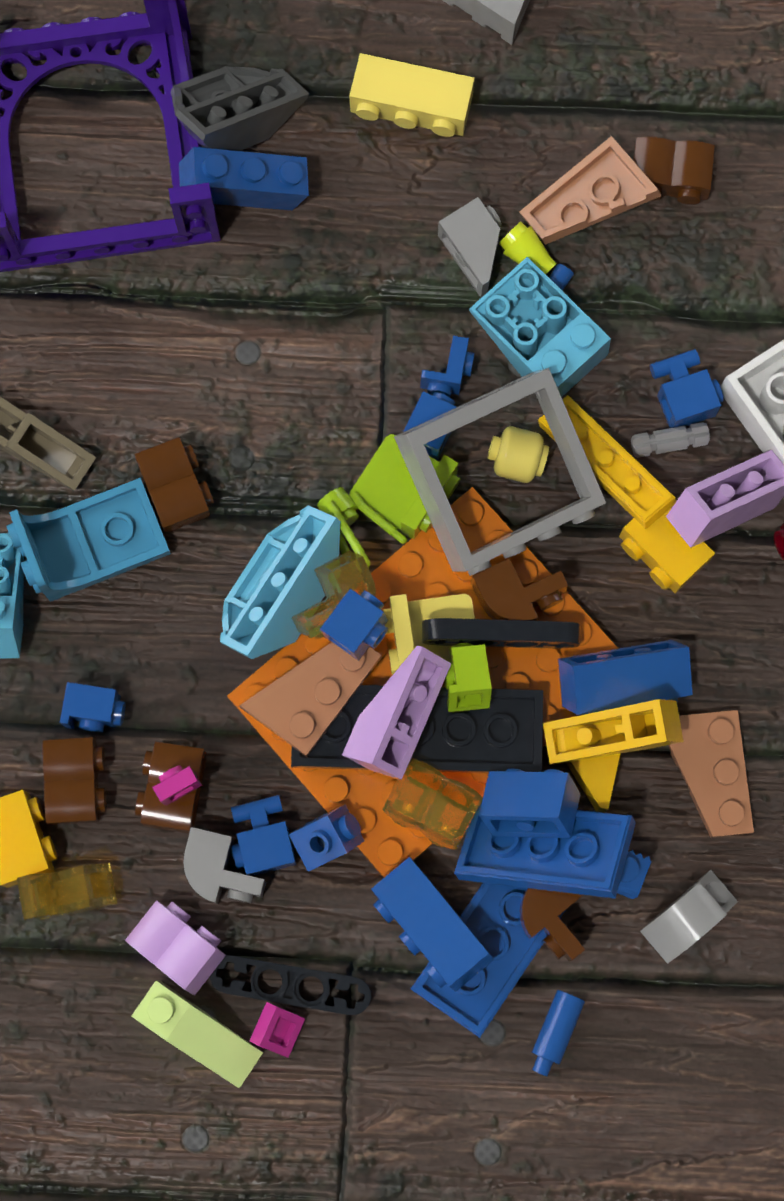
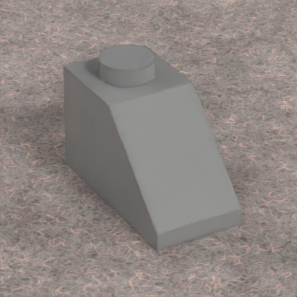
M479 197L438 222V237L482 298L489 289L499 241L501 221L496 211L490 205L485 207Z

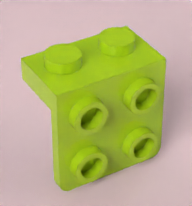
M390 434L386 436L349 495L357 492L369 507L393 525L399 532L410 539H415L421 530L427 533L432 523L395 441L394 436L396 435ZM446 455L443 456L440 462L429 456L446 497L449 499L460 482V478L457 477L458 462Z

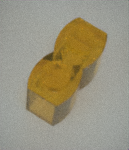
M410 759L402 780L397 778L382 810L396 824L420 830L433 844L457 850L482 803L483 797L471 787L459 781L446 778L434 767L422 761Z

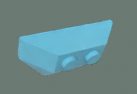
M308 505L300 510L299 515L286 520L266 535L224 600L222 615L223 632L220 636L222 644L250 659H254L296 642L339 574L340 521L336 517Z

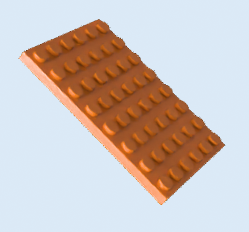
M473 487L450 505L470 552L513 532ZM433 525L427 533L421 530L415 539H410L352 589L359 595L364 590L371 593L384 604L381 609L382 611L383 609L390 608V596L406 594L407 601L467 594L472 598L475 619L493 620L484 611L471 585L472 575H469L468 571H452ZM528 548L517 555L509 557L523 587L552 575ZM501 554L489 561L494 566L509 558H504ZM567 591L561 595L563 601L542 611L539 606L534 607L538 616L537 621L574 622L580 624V646L564 649L485 647L492 689L543 690V723L577 716L562 707L559 658L618 649ZM341 598L302 631L295 643L282 648L228 694L227 697L327 813L346 804L350 814L354 815L358 820L361 835L365 840L357 848L381 876L385 878L407 858L410 857L413 861L417 859L474 809L479 801L483 800L489 773L405 771L401 780L371 770L292 768V746L240 708L239 705L331 643V641L325 638L320 628L342 600ZM394 633L386 634L379 645L374 648L375 651L382 655V658L362 685L384 686L392 677L388 650L396 649ZM544 728L542 737V748L546 745Z

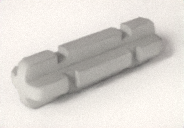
M701 422L690 424V427L687 429L685 426L653 431L652 435H648L647 432L635 434L631 439V448L634 456L639 458L650 456L652 451H655L656 454L688 449L687 446L691 444L693 448L705 446L710 441V433L707 424Z

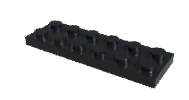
M361 685L307 757L292 747L291 767L369 770L342 756V753L359 715L383 686ZM441 687L406 771L489 773V771H506L507 769L514 768L525 772H542L543 690L492 689L490 708L448 712V689Z

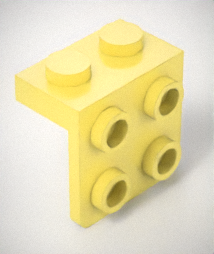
M406 594L390 596V608L383 609V612L388 619V622L385 624L388 628L386 634L394 633L396 649L388 650L391 673L394 674L417 645L450 662V648L452 646L422 643V621L435 618L475 619L472 598L467 594L407 601Z

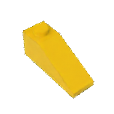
M657 699L543 723L550 764L646 750L684 742L677 701Z

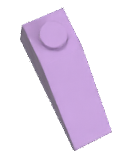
M417 645L359 715L342 756L371 771L402 780L451 663L428 649Z

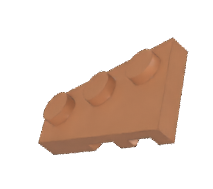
M331 642L239 706L307 757L381 660L382 655L369 646L358 661Z

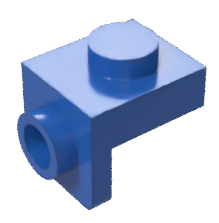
M453 336L446 374L422 370L420 388L427 389V393L433 395L434 392L442 393L448 397L451 394H460L463 375L471 376L475 354L467 352L469 338Z

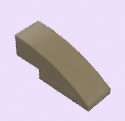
M0 397V449L59 484L75 491L96 457L29 412L27 414Z

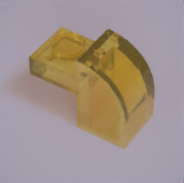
M348 551L314 569L327 599L292 617L298 632L309 638L319 639L325 637L320 628L349 589H352L359 595L365 590L376 597L375 583L362 555Z
M110 863L81 865L60 872L29 874L17 878L24 920L63 917L117 904Z

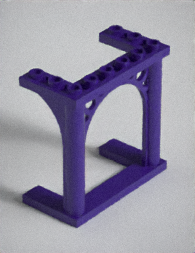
M143 0L146 13L143 14L126 12L119 17L107 19L88 17L78 23L62 24L52 22L45 24L42 28L28 30L10 28L5 30L4 33H0V85L6 90L13 91L11 97L2 100L4 92L3 89H0V272L221 241L209 183L180 187L179 162L193 147L203 148L176 117L171 96V90L174 85L193 79L188 40L192 39L185 0ZM145 45L152 47L151 54L145 62L136 65L129 62V54L134 47ZM121 49L118 55L106 53V51ZM47 59L43 65L34 66L31 61ZM160 62L161 68H156L160 78H150L147 73L152 71ZM16 63L21 64L27 70L26 78L21 81H13L7 78L2 72L3 66ZM77 64L107 65L135 77L151 92L163 116L173 188H168L174 218L21 240L9 137L14 113L24 95L34 84L48 74Z

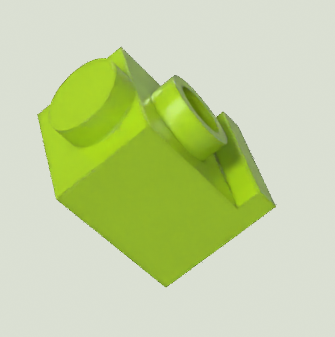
M460 643L450 648L451 666L444 680L445 687L448 689V712L490 708L492 687L485 644L472 645Z

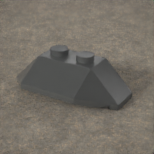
M225 66L176 84L171 90L176 117L202 147L241 151L268 140L309 96V93L283 69H271L268 72L251 67Z

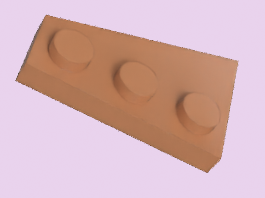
M611 136L520 210L519 213L528 225L532 226L535 233L546 245L661 197L658 188Z
M738 710L679 716L684 742L668 746L676 766L679 767L690 790L689 794L710 838L754 833Z

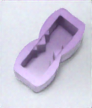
M156 900L125 941L180 987L195 996L226 956L217 948L221 940L202 925L195 931L187 924L191 916L171 901L166 907Z

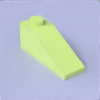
M162 981L154 982L131 1016L161 1038L238 1088L242 1086L264 1053Z

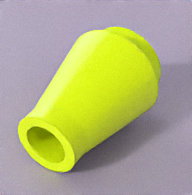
M521 221L499 242V245L505 250L503 254L518 264L528 257L545 274L557 264L547 252L532 226L530 225L527 228Z

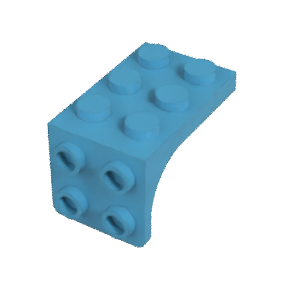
M141 478L45 514L26 516L16 509L9 512L13 523L6 525L14 547L19 549L22 557L26 556L27 561L22 562L21 566L29 585H33L37 594L43 592L50 602L171 554Z

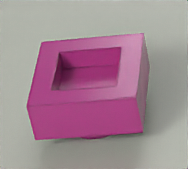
M178 765L158 777L161 783L152 788L160 802L167 806L202 786L190 766L182 769L181 765Z
M266 1002L249 1042L289 1058L305 1018Z

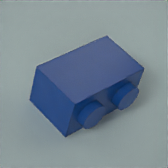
M514 768L507 769L506 771H489L479 816L492 836L572 838L580 792L569 773L556 769H548L544 772H525Z

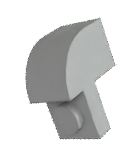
M191 827L184 853V871L189 884L200 896L212 903L219 904L223 888L229 890L227 898L251 903L253 896L263 898L266 886L264 879L227 871L232 853L231 845H234L235 841L231 836Z
M710 870L684 894L662 910L640 932L668 964L717 925L738 901Z

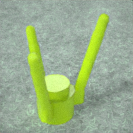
M339 487L326 494L317 504L320 511L332 515L340 521L339 549L351 572L357 571V565L344 536L362 565L369 567L371 564L364 549L349 527L359 517L356 512L357 509L401 544L407 542V538L369 507L357 492L348 495L343 487Z

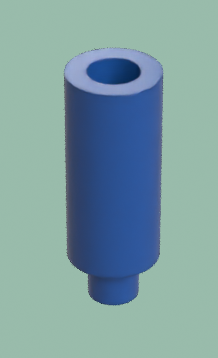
M556 991L531 1052L538 1055L532 1068L533 1071L548 1077L553 1062L560 1065L585 1001L563 991Z

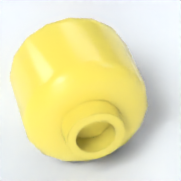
M508 426L502 432L501 437H492L487 459L494 461V472L499 477L529 483L535 476H542L548 457L549 446L544 445L543 437L539 433Z

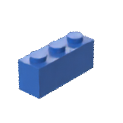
M193 147L179 162L180 187L209 183L214 204L292 211L309 196L307 157Z
M674 640L558 659L562 707L577 716L657 699L674 700L678 703L679 697L693 695L689 647Z
M410 857L371 888L378 897V900L373 903L374 907L388 923L394 919L404 930L399 935V938L414 956L420 951L431 963L425 970L440 988L448 984L456 992L494 960Z

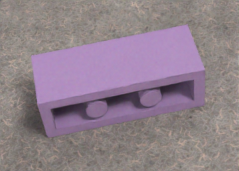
M769 450L691 485L683 491L666 518L690 548L774 509L784 497V464L772 450Z

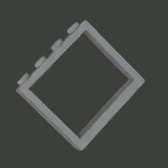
M549 368L529 373L394 436L453 572L468 571L469 575L481 572L492 566L489 560L501 554L504 558L517 555L527 549L524 543L536 537L539 541L554 537L561 533L560 525L571 520L573 524L584 522L596 515L593 509L606 503ZM535 393L580 499L470 552L424 444Z

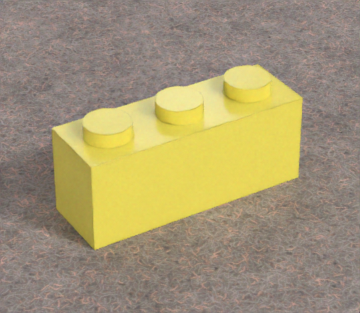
M360 53L349 95L350 112L356 113L358 117L365 120L374 121L380 118L394 121L396 125L402 128L413 129L417 126L431 129L435 134L444 137H452L454 134L463 136L473 97L474 77Z

